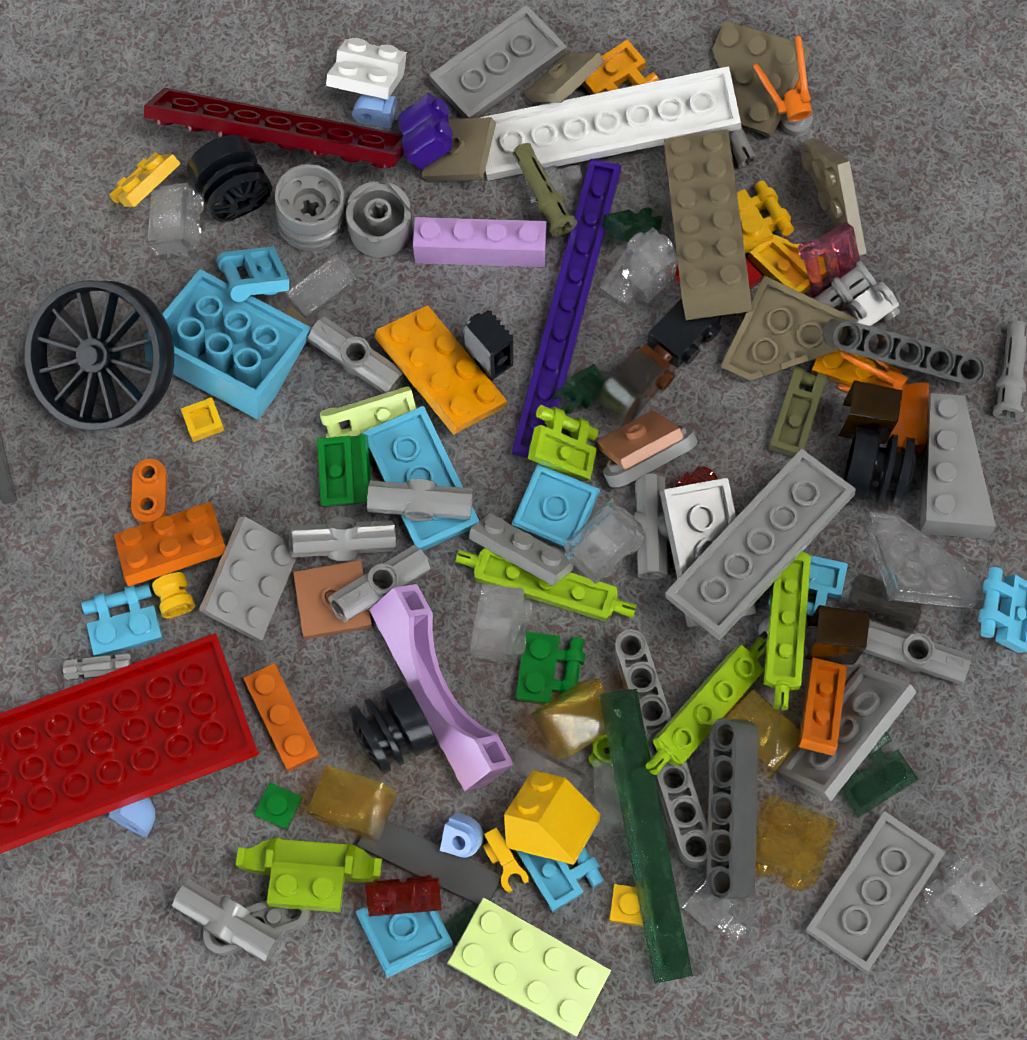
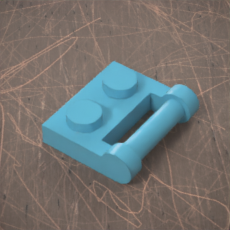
M274 246L227 251L217 257L218 268L221 272L225 273L229 283V294L236 302L245 301L249 295H274L278 292L289 291V278ZM244 266L249 279H241L237 267Z

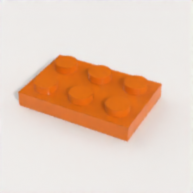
M212 502L196 505L190 509L160 517L156 521L131 527L114 534L123 575L128 587L221 556L226 548Z

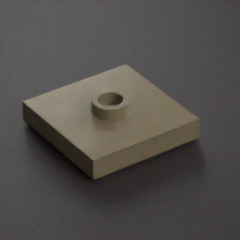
M599 52L566 53L524 92V95L531 102L562 103L603 64L604 60Z
M492 117L449 119L448 125L453 132L452 149L425 167L422 177L425 181L430 182L483 180L496 122Z

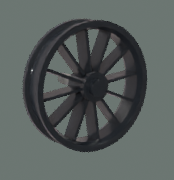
M87 280L63 286L52 293L40 305L27 331L25 366L34 393L52 415L76 428L104 430L136 423L151 413L160 403L173 375L174 344L165 317L148 296L140 290L121 282ZM94 291L107 292L99 328L90 297V292ZM77 297L87 333L64 309L67 304ZM119 297L129 303L134 309L110 335ZM141 316L149 331L150 338L118 347L116 343ZM57 317L81 342L79 345L49 337ZM48 343L76 351V359L49 367L47 359ZM152 343V368L127 360L130 357L129 349ZM79 364L81 369L59 393L50 372ZM117 364L151 374L143 394L116 366ZM88 376L80 412L66 400ZM112 377L136 402L123 413L120 412ZM99 383L104 395L109 415L108 419L92 417Z

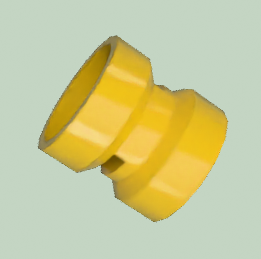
M174 572L166 574L152 583L155 595L161 598L159 608L163 618H174L191 612L195 608L192 595L188 594L185 590L188 583L184 573Z

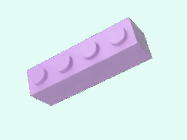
M415 217L413 239L415 263L545 267L546 221Z

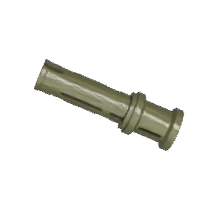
M523 143L517 146L512 155L537 197V209L540 214L545 215L550 225L549 231L551 235L559 237L569 233L576 227L578 222L575 216L569 214L564 204L565 198L563 194L555 191L531 144Z

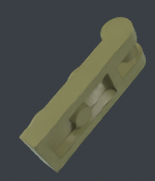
M799 366L794 368L768 449L790 457H794L801 448L803 450L805 448L827 379L826 374L819 372L817 375L804 372L805 368ZM800 384L813 388L812 392L799 389Z

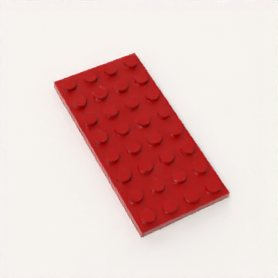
M216 633L0 713V854L259 755Z

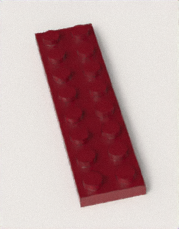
M163 88L144 105V118L154 119V122L159 125H172L174 123L184 125L185 129L190 131L210 130L215 131L216 135L220 137L240 135L247 138V141L255 144L276 143L278 147L285 150L301 148L309 150L311 154L316 156L331 154L341 156V159L347 162H359L360 160L372 162V165L377 168L395 167L404 154L402 147L403 134L170 88Z

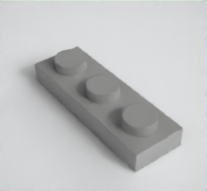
M491 513L471 527L469 539L552 586L557 584L573 569L574 559Z

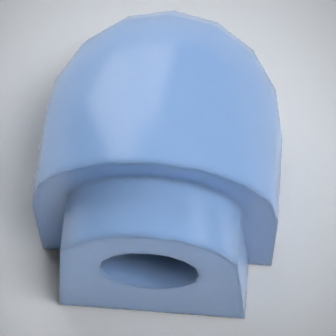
M363 94L354 105L352 117L361 124L391 128L396 111L397 98L390 95L387 100Z
M145 798L111 811L108 816L116 823L145 838L148 837L156 820L155 808L150 798Z
M460 812L455 813L444 826L440 851L463 858L472 856L480 849L484 840V832L480 824L468 815Z

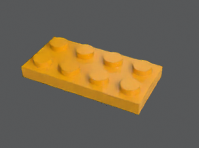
M428 305L376 330L374 335L376 341L453 435L499 412L506 406L508 401Z

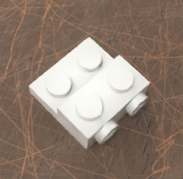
M360 38L345 39L337 50L336 63L327 73L326 86L388 100L403 78L407 52L399 51L392 45H372Z

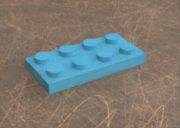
M424 406L362 432V434L368 436L369 451L384 482L407 483L411 479H425L435 482L437 486L463 488ZM473 507L470 520L434 517L430 521H413L399 514L413 544L417 548L422 549V551L470 531L471 527L479 522Z

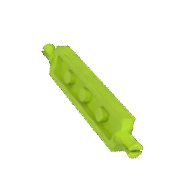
M485 547L479 555L459 549L455 563L474 568L476 582L593 619L607 622L613 612L633 619L637 604L618 599L616 586L571 572L552 586Z
M803 551L773 582L771 588L763 685L775 688L773 708L776 710L780 706L781 710L789 708V691L799 690L802 682L811 555Z
M757 638L749 649L745 648L742 644L734 647L656 735L653 743L658 752L646 764V769H651L649 771L651 774L658 775L667 763L674 766L684 764L710 734L713 724L718 719L724 718L764 672L758 661V658L765 652L767 643L763 644L765 642L764 639Z

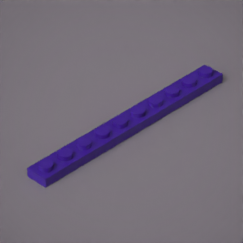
M590 159L575 214L578 223L570 232L515 437L512 455L528 458L534 427L540 425L547 427L544 420L536 417L538 407L540 405L548 408L560 407L622 165L596 159Z

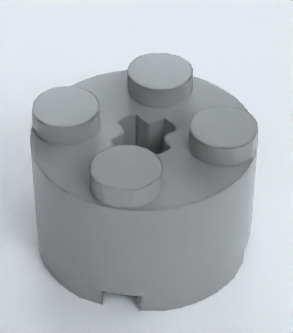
M378 181L365 183L352 192L346 208V220L353 245L359 251L374 259L392 256L404 249L413 235L412 212L406 193L395 184H378Z

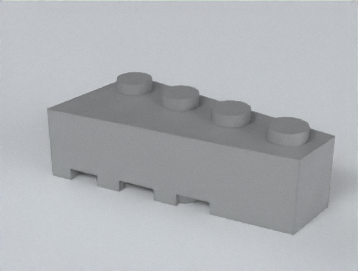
M930 393L928 398L926 446L922 454L920 533L989 539L996 525L965 396Z

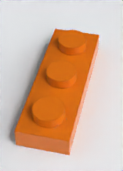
M812 658L805 695L799 740L800 748L834 756L838 747L846 665Z
M273 663L244 677L243 679L287 771L290 772L319 758L320 755L276 664Z

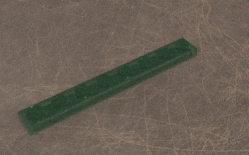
M637 689L606 692L599 695L654 983L692 977L693 973L655 778L649 772L651 769H646V764L651 758Z

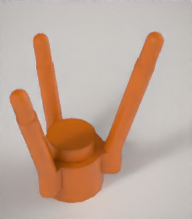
M799 35L795 37L799 79L795 89L784 94L785 99L783 101L759 64L753 65L759 79L775 102L779 115L786 113L789 122L800 121L813 114L810 104L811 97L808 91L802 38Z
M845 351L841 352V357L876 376L875 385L903 391L908 377L902 374V370L892 366L890 363L872 359L883 367L879 370ZM844 384L838 385V390L849 392L851 386Z

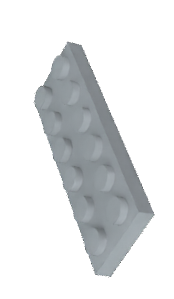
M801 448L665 592L666 599L720 641L855 495L856 488Z

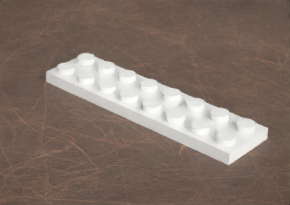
M729 66L564 100L562 103H548L480 117H492L496 122L485 169L488 181L523 174L519 164L512 155L514 149L523 143L531 144L543 169L664 145V139L727 129L728 131L741 129Z

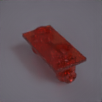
M428 874L425 877L407 878V882H400V879L380 881L373 879V883L365 885L369 917L442 910L439 877L432 878V874Z

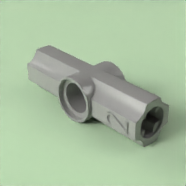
M325 316L318 319L307 337L309 343L340 363L348 374L359 376L383 394L394 391L405 376L398 366L371 349L365 339L352 336ZM352 352H360L364 355V358L359 361H352L348 358V355Z
M644 474L636 479L634 542H637V578L645 580L667 578L668 572L667 542H669V535L660 491L665 489V477L658 474Z
M411 479L407 483L370 481L367 495V511L401 514L413 521H430L434 517L470 520L473 488L437 486L435 482L425 479Z
M335 517L329 519L327 524L290 526L288 542L292 558L328 556V558L333 560L348 561L361 553L393 552L394 547H396V535L392 520L357 522L355 519L348 517Z
M413 545L385 563L374 565L367 574L329 596L328 600L332 611L344 623L350 621L374 606L392 588L406 586L428 573L431 568L427 556L422 549ZM373 579L383 580L387 588H378L374 584Z
M870 621L868 628L867 647L863 651L864 653L900 664L910 672L920 671L959 685L964 683L972 657L970 654L935 643L924 634H908ZM917 647L923 652L924 658L915 659L911 657L908 648Z
M190 879L180 887L172 904L173 908L205 926L204 929L229 945L234 943L247 953L266 963L274 955L283 937L282 933L251 916V912L225 896L221 898Z

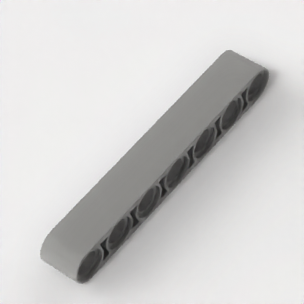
M630 629L621 632L617 636L614 656L649 762L657 753L653 749V739L672 718L647 641L639 631ZM627 643H632L640 651L635 655H626L622 652L621 647ZM642 675L648 678L650 684L645 688H638L633 685L631 680L635 676ZM647 708H654L659 711L661 717L656 721H649L643 717L642 712ZM686 761L679 766L667 763L658 775H653L680 860L688 867L699 868L707 862L708 827ZM668 774H675L681 778L683 784L679 788L673 789L665 784L663 778ZM678 808H688L692 811L694 819L687 823L680 822L674 812ZM699 842L703 845L705 854L700 857L689 855L686 851L687 843Z

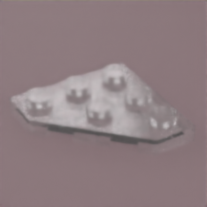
M868 512L863 523L890 600L978 610L983 608L985 594L982 592V585L975 572L900 516Z

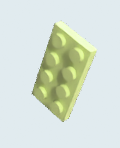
M482 898L447 962L453 968L574 1037L578 1036L611 972L610 969L486 898Z

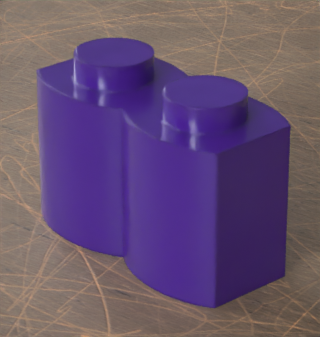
M430 93L399 114L404 154L410 162L421 170L452 149L453 132L448 125L449 108L441 98H436Z

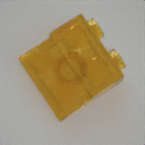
M770 794L756 830L755 873L770 878L771 874L785 879L784 884L798 891H805V888L812 890L816 884L838 821Z

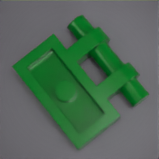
M525 631L516 701L550 706L553 692L562 694V707L575 708L576 696L580 695L581 683L578 682L580 666L584 665L586 655L583 652L584 639L572 637L570 638L569 650H559L560 636ZM557 662L567 664L564 680L554 679Z

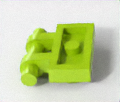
M540 405L536 411V417L544 420L547 427L543 425L534 427L528 459L583 482L591 480L597 448L586 444L587 439L594 441L597 438L598 429L590 426L589 422L580 417L574 419L565 415V412L557 407L548 408ZM562 428L570 431L572 438L562 434Z

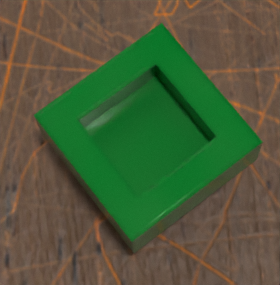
M269 782L254 815L261 820L288 831L303 798Z

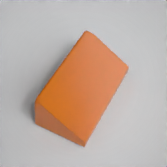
M929 383L906 384L902 391L899 419L891 435H898L897 450L901 451L905 437L915 439V452L922 453L926 446Z

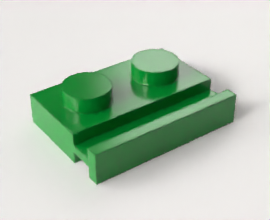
M360 434L358 436L318 438L321 506L333 507L367 503L368 486L371 481L368 436Z

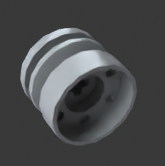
M304 164L291 168L281 176L275 190L276 225L280 236L289 245L304 251H317L327 248L338 239L343 230L344 190L340 180L330 170L319 165Z

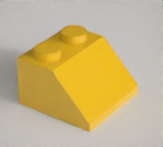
M532 770L504 814L506 848L574 865L599 823L600 813L566 778Z

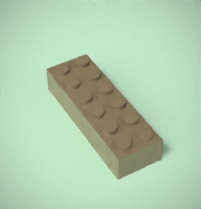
M728 129L664 139L685 319L692 320L752 311Z

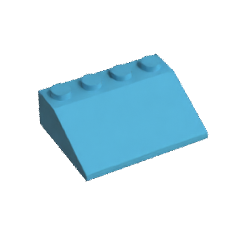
M199 269L163 312L174 344L173 375L258 420L277 396L302 351L312 327L251 295L245 301H234L229 294L228 283ZM149 331L144 335V339L150 338ZM152 343L144 345L145 360L153 363Z

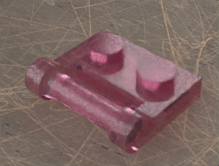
M846 222L816 240L806 241L798 246L800 258L805 262L811 289L808 295L811 298H815L831 287L832 279L836 276L839 278L854 269L856 263L860 260L854 227ZM822 254L829 285L823 287L817 259Z

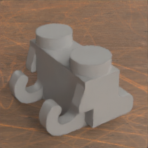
M877 282L874 287H868L866 291L853 301L845 304L843 310H840L856 318L855 322L872 326L880 319L885 323L900 313L897 307L899 303L894 293L883 282Z

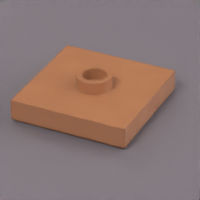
M652 410L596 440V443L603 454L624 470H627L681 441L684 437L677 425Z
M361 560L293 572L304 640L373 628L369 609L344 623L332 611L328 600L330 595L364 575Z

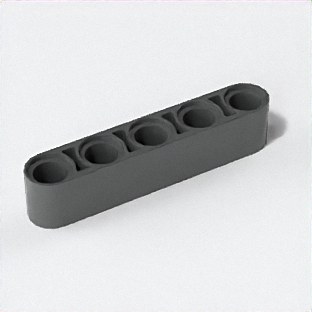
M834 318L829 320L823 328L822 336L828 346L969 385L980 382L986 372L985 362L977 355L861 323ZM845 326L848 332L847 337L843 342L839 343L837 333L841 327ZM873 335H876L878 337V345L873 351H870L868 342ZM907 343L909 353L904 359H901L899 355L900 348ZM935 352H938L939 362L932 368L930 359ZM968 360L969 370L965 375H962L961 366Z
M718 719L713 724L710 732L707 888L709 893L717 899L747 898L752 894L755 887L758 730L755 724L749 720Z

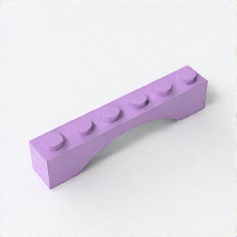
M418 585L392 588L369 611L464 791L484 787L497 779L514 764L498 734L484 728L472 719L457 703L447 687L440 671L434 648L432 631L433 613Z

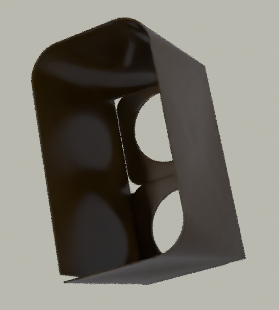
M854 380L843 406H850V413L864 416L849 414L838 436L853 439L855 429L858 426L880 431V444H886L899 419L902 390Z
M818 605L808 625L818 626L816 641L827 643L816 642L804 658L812 660L814 657L838 664H855L867 647L869 613Z

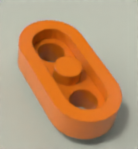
M156 459L140 461L135 466L132 474L131 511L140 524L156 521L160 517H164L167 512L168 474L164 465ZM147 471H155L151 478L144 477ZM147 502H152V503H154V505H153V507H152L151 509H149V510H143V509H142V508H143V505H144L145 503H147Z

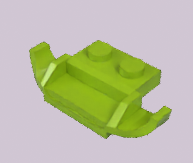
M277 837L262 841L251 848L238 847L235 865L246 872L270 876L267 897L268 907L341 913L344 882L365 883L378 880L381 873L382 858H374L363 849L351 843L336 844L285 840Z

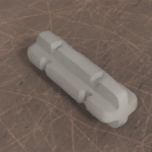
M129 653L115 654L116 658H111V655L84 657L79 662L78 658L66 659L63 661V674L66 680L80 679V675H84V678L99 677L133 664L132 658Z

